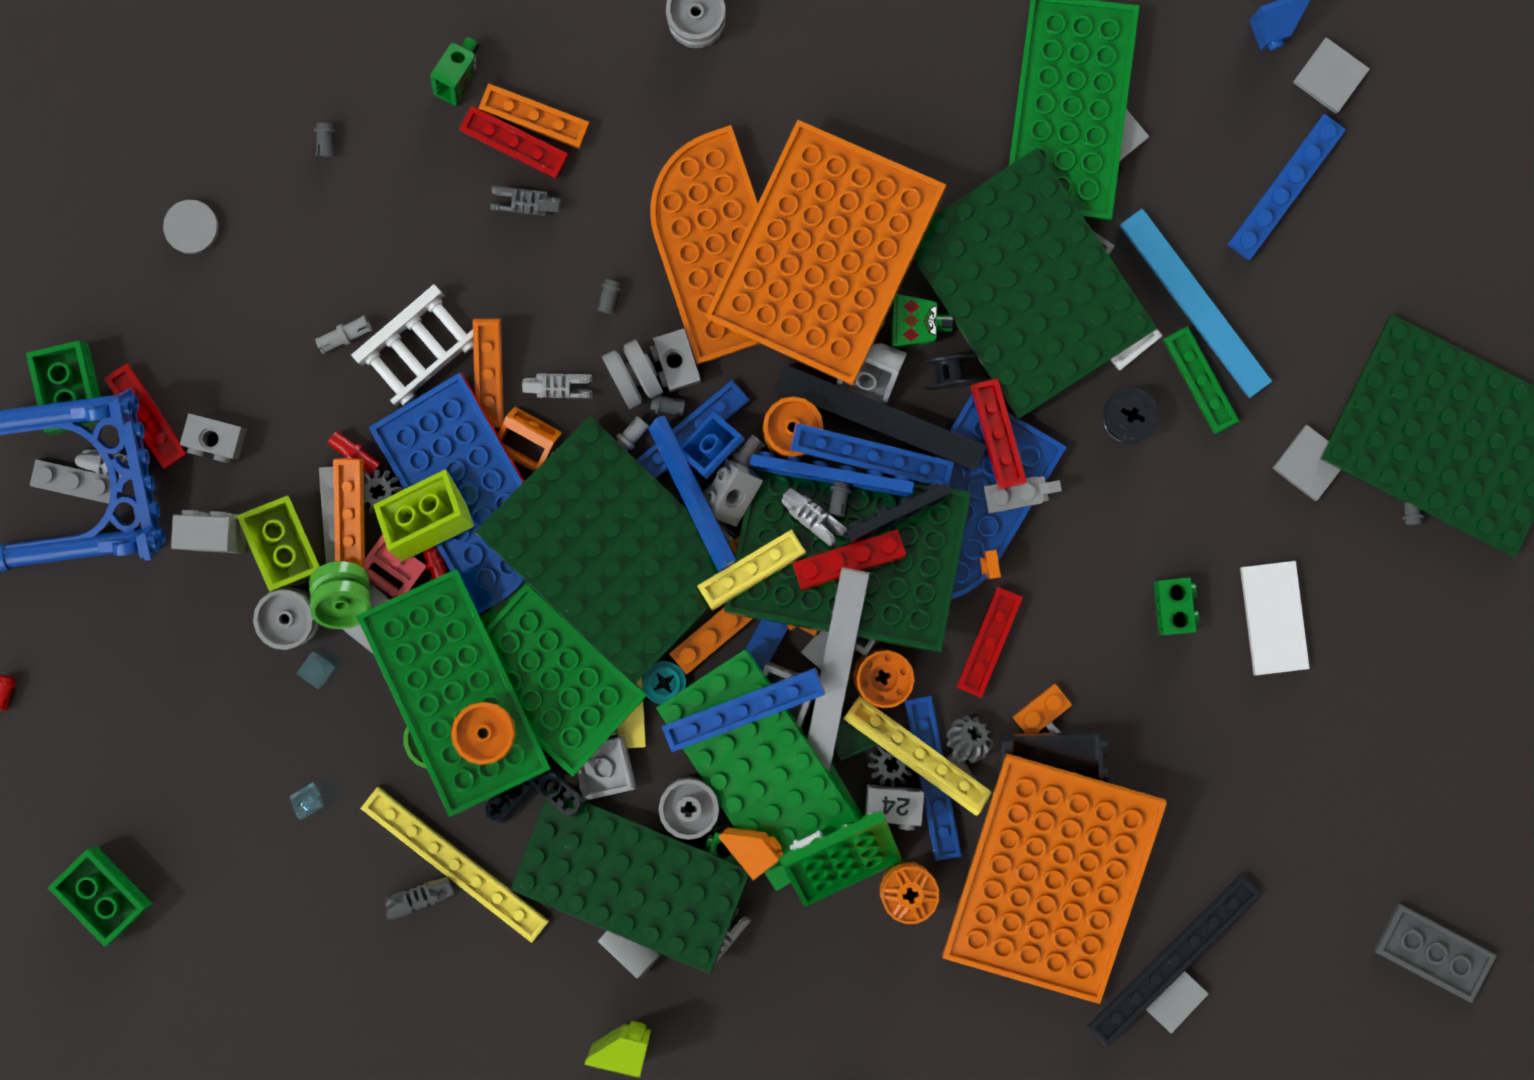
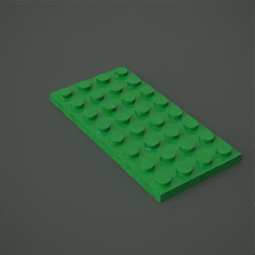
M1031 0L1009 166L1035 148H1038L1084 218L1112 221L1140 5L1093 0Z
M458 569L356 616L449 817L551 769ZM487 702L499 705L510 714L515 724L516 737L513 747L505 757L494 763L480 765L469 762L459 755L453 745L451 731L454 720L463 709L471 704ZM481 728L478 731L481 734V739L488 737L489 733L486 728Z
M746 648L660 704L656 709L667 724L763 688L771 683L748 648ZM788 709L683 748L704 782L716 794L719 805L736 829L766 832L769 837L773 836L782 847L780 851L783 855L781 857L791 850L790 845L794 844L793 841L796 839L800 841L816 833L818 830L821 831L822 836H828L836 832L837 828L842 825H851L860 821V818ZM780 859L764 871L776 891L791 882Z

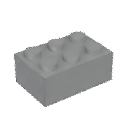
M182 510V515H173L171 549L246 553V538L236 517L237 514Z

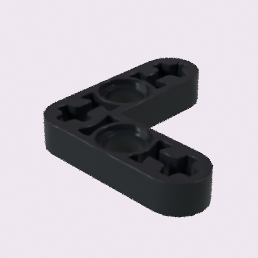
M551 767L550 770L529 779L531 781L530 784L527 781L521 783L523 785V792L518 797L512 796V788L493 796L485 807L488 819L502 824L511 819L536 789L560 813L567 817L575 818L582 814L585 802L582 796ZM557 780L559 782V789L554 794H549L547 785L550 781ZM564 795L574 801L575 807L573 810L568 808L569 805L561 799ZM506 797L507 799L513 801V803L509 804L507 803V800L503 798ZM496 806H501L502 815H497Z

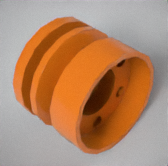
M883 647L874 648L867 656L862 654L855 663L852 674L854 686L859 695L873 706L881 708L895 707L904 702L912 692L914 685L913 669L908 660L896 651ZM879 670L888 673L884 683L875 680V677L879 676Z
M900 862L891 866L884 873L880 882V898L886 912L894 920L904 924H917L927 920L935 912L939 902V888L932 874L924 866L915 862ZM907 888H912L913 892H917V894L913 895V900L911 901L906 896H903V894L907 893Z

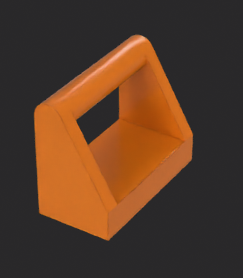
M514 407L508 413L498 432L501 441L504 440L509 429L545 448L539 462H536L504 444L512 460L532 472L551 455V451L554 450L562 434L559 430L517 407Z

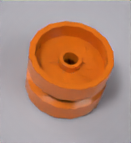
M788 397L780 399L770 407L765 415L762 428L764 442L770 451L780 458L786 459V456L803 458L807 454L789 450L793 432L788 430V426L790 423H799L823 429L821 414L815 405L804 398Z
M483 702L471 704L463 709L454 720L451 734L453 745L459 755L469 762L482 765L497 762L508 754L514 745L516 730L514 721L506 710L499 705ZM481 728L488 730L489 734L485 739H481V734L478 733Z

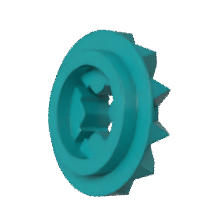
M660 661L654 663L644 674L642 686L651 701L662 704L685 689L686 679L683 671L676 664ZM656 673H659L664 678L674 675V678L669 683L672 693L664 687L656 691L654 690L660 682Z

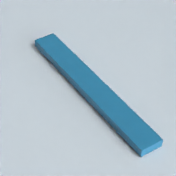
M1143 209L1139 210L1120 224V228L1248 398L1252 397L1271 383L1272 380Z

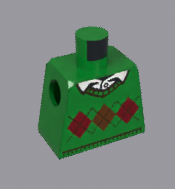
M466 37L461 46L451 43L430 75L433 95L456 107L477 70L475 54L480 45L475 40Z
M896 294L892 303L891 347L899 349L933 344L936 342L937 331L952 332L953 316L937 315V302Z

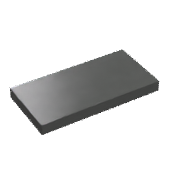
M1399 903L1396 905L1373 950L1377 954L1470 1003H1473L1497 957L1496 954Z

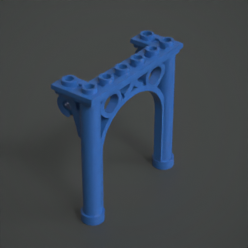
M132 388L126 389L118 395L0 410V435L62 428L76 432L86 438L98 450L105 462L110 478L111 490L109 504L103 518L94 528L87 532L0 544V572L9 571L12 567L109 554L123 556L139 552V557L145 558V561L151 560L163 548L166 539L164 530L159 527L158 522L160 507L158 502H154L155 482L153 476H149L147 465L150 464L148 450L143 447L144 427L142 422L138 421L139 401L137 396L133 395ZM100 420L94 432L77 423ZM105 425H112L118 430L120 438L118 446H109L100 438ZM126 447L129 466L124 465L118 456L114 458L112 454L118 453ZM132 479L135 497L125 494L119 497L120 492L125 491L126 482ZM127 502L133 506L135 521L133 523L123 522L115 511L119 503ZM109 521L122 530L98 534ZM141 523L142 528L137 529V526Z

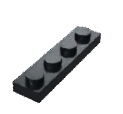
M938 483L932 484L923 490V494L915 498L913 495L907 496L899 501L898 506L892 509L885 507L874 514L875 517L867 521L860 519L849 526L850 529L846 531L850 544L869 539L949 500L951 492L947 484L944 483L940 486Z

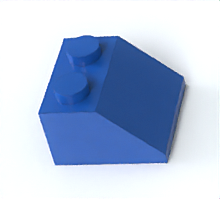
M713 412L680 447L687 462L707 480L744 442V437Z

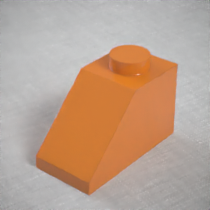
M728 827L719 835L721 841L753 880L775 864L783 855L780 851L782 850L780 843L773 836L769 837L766 832Z

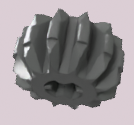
M375 469L373 472L374 479L368 473L364 474V478L367 481V484L364 483V498H366L364 500V508L370 505V514L375 513L374 504L403 490V487H394L399 480L397 477L390 479V471L386 470L381 477L380 470ZM383 485L384 488L382 490L386 491L385 496H379L376 499L377 494H374L375 488L380 489Z
M968 715L962 719L955 720L946 735L949 739L946 746L954 749L952 756L958 754L961 762L968 759L971 764L978 759H984L994 743L990 739L993 732L985 729L987 723L980 724L978 717L971 720Z
M877 745L881 754L878 755L875 752H871L870 756L877 759V762L868 763L869 768H878L871 774L872 778H877L882 774L879 784L882 786L886 783L887 778H889L890 787H895V778H898L900 783L904 784L906 781L901 776L902 773L912 776L913 772L906 769L905 766L907 765L898 758L895 759L898 767L895 770L891 768L892 771H887V765L884 761L887 758L891 760V757L895 756L884 750L880 745Z

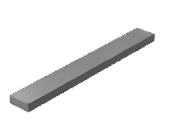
M845 567L841 569L820 680L826 694L816 698L808 736L809 743L829 773L870 575L868 572Z

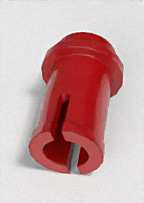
M0 675V710L8 711L12 690L17 686L15 678L6 675Z

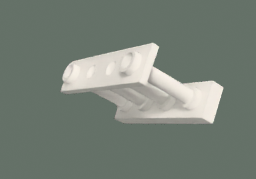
M435 284L352 354V357L360 365L371 364L397 395L390 401L397 407L400 404L405 406L416 397L414 392L462 351L467 353L473 349V330L466 334L445 310L440 300L444 297V294ZM426 311H433L459 341L447 352L421 323L422 319L420 317ZM405 329H413L438 358L427 369L420 364L401 342L400 334ZM384 347H392L416 374L417 378L406 387L403 386L379 358V352Z

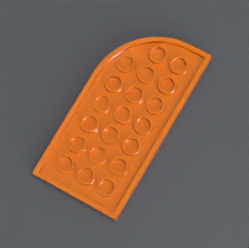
M731 125L701 135L678 149L661 170L654 185L650 205L654 237L697 365L760 344L705 318L758 205Z

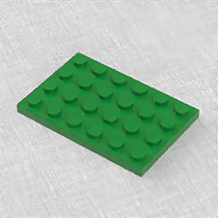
M528 584L523 586L486 627V631L541 748L572 777L579 772L648 696L636 683L634 684L620 670L618 671Z

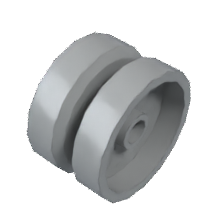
M667 0L666 17L670 33L679 43L690 48H703L713 44L720 38L725 29L726 7L724 0ZM696 12L699 16H693L692 13Z
M636 339L623 346V351L629 362L624 364L619 353L614 350L602 356L629 410L642 404V397L636 388L637 386L641 385L646 395L650 398L663 393L656 379L658 375L646 353L642 352Z
M287 587L270 592L260 599L254 610L253 623L257 635L265 644L275 649L287 650L307 643L316 635L321 625L311 616L310 593L302 588Z
M683 777L671 783L661 796L659 804L660 820L666 830L678 838L688 840L700 838L708 833L716 823L720 805L716 794L702 778ZM687 802H692V806H695L692 812L685 810L684 806Z

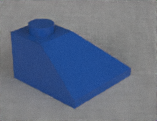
M1278 0L1261 6L1249 20L1260 50L1269 48L1270 51H1274L1285 46L1286 40L1292 35L1310 0Z

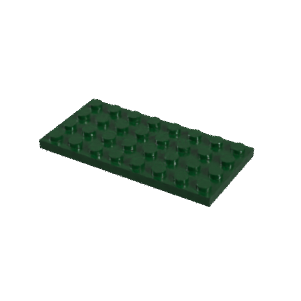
M550 788L549 794L557 792L555 788ZM564 795L561 799L569 805L568 808L573 810L575 807L574 801ZM546 799L510 890L711 974L750 877L741 865L584 801L585 808L582 814L571 818L560 813Z

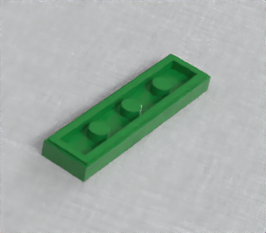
M1187 326L1163 339L1213 434L1215 435L1239 422L1189 327Z

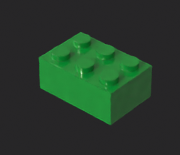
M78 340L26 353L37 405L101 397L89 344ZM100 420L77 423L85 427L97 425ZM62 428L43 429L44 433L51 435L71 431Z
M97 846L88 848L48 887L104 947L114 943L153 905Z

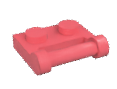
M381 535L365 558L364 569L369 574V581L392 598H395L414 587L426 570V564L414 556L402 562L388 551L384 536ZM376 563L403 582V586L398 589L371 570V566Z

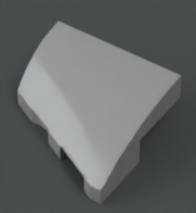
M606 931L598 941L637 979L644 976L661 956V953L609 931Z

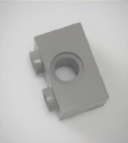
M685 329L653 338L655 345L650 346L654 361H660L663 371L658 372L663 388L668 386L671 393L701 383ZM671 355H679L682 358L681 366L678 368L669 367L667 365L668 358Z
M188 413L180 445L188 447L187 453L203 457L204 452L214 454V460L230 463V459L239 460L247 429ZM216 432L219 438L218 443L210 447L207 442L208 436Z
M726 459L723 466L717 472L711 487L704 495L715 519L737 527L763 482L751 468Z

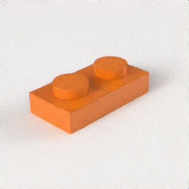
M1054 683L1012 716V718L1024 733H1038L1071 707L1072 704Z

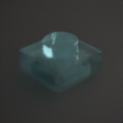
M312 651L296 674L317 689H320L336 667L315 651Z
M313 782L289 796L294 813L300 820L324 807L319 790Z

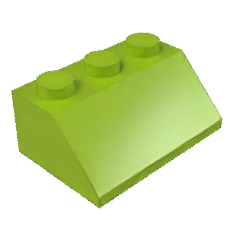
M446 469L373 505L388 551L402 562L474 527L467 504Z
M289 496L282 497L236 516L269 592L293 586L310 579L312 572L320 567Z
M637 1021L621 1025L591 1045L585 1065L640 1078L651 1029H647L646 1024Z

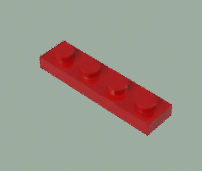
M473 106L470 107L459 128L460 132L556 180L568 158L567 153Z
M126 363L104 378L114 395L132 388L133 395H136L139 401L137 416L138 421L142 422L145 435L143 439L163 469L169 468L189 455L185 448L180 445L178 437L129 364Z
M993 379L972 384L970 388L998 490L1025 485L1027 480L999 380Z
M897 529L794 562L793 567L801 591L840 579L842 567L865 571L906 558V553Z
M996 588L956 688L982 698L1023 597L1002 588Z

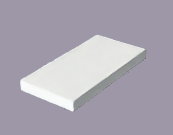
M1296 561L1241 567L1240 572L1253 674L1263 675L1310 669Z

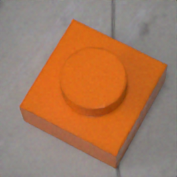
M997 550L983 552L984 558H980L982 575L987 574V579L1001 577Z

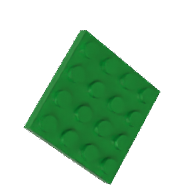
M882 811L868 813L860 821L851 825H842L837 828L836 832L828 836H819L813 839L810 844L802 848L791 849L786 852L785 856L779 858L804 907L903 861Z

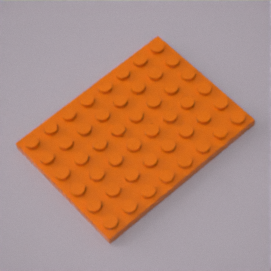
M797 120L705 318L854 386L947 185Z
M1006 753L942 958L1100 1004L1167 804L1166 800Z

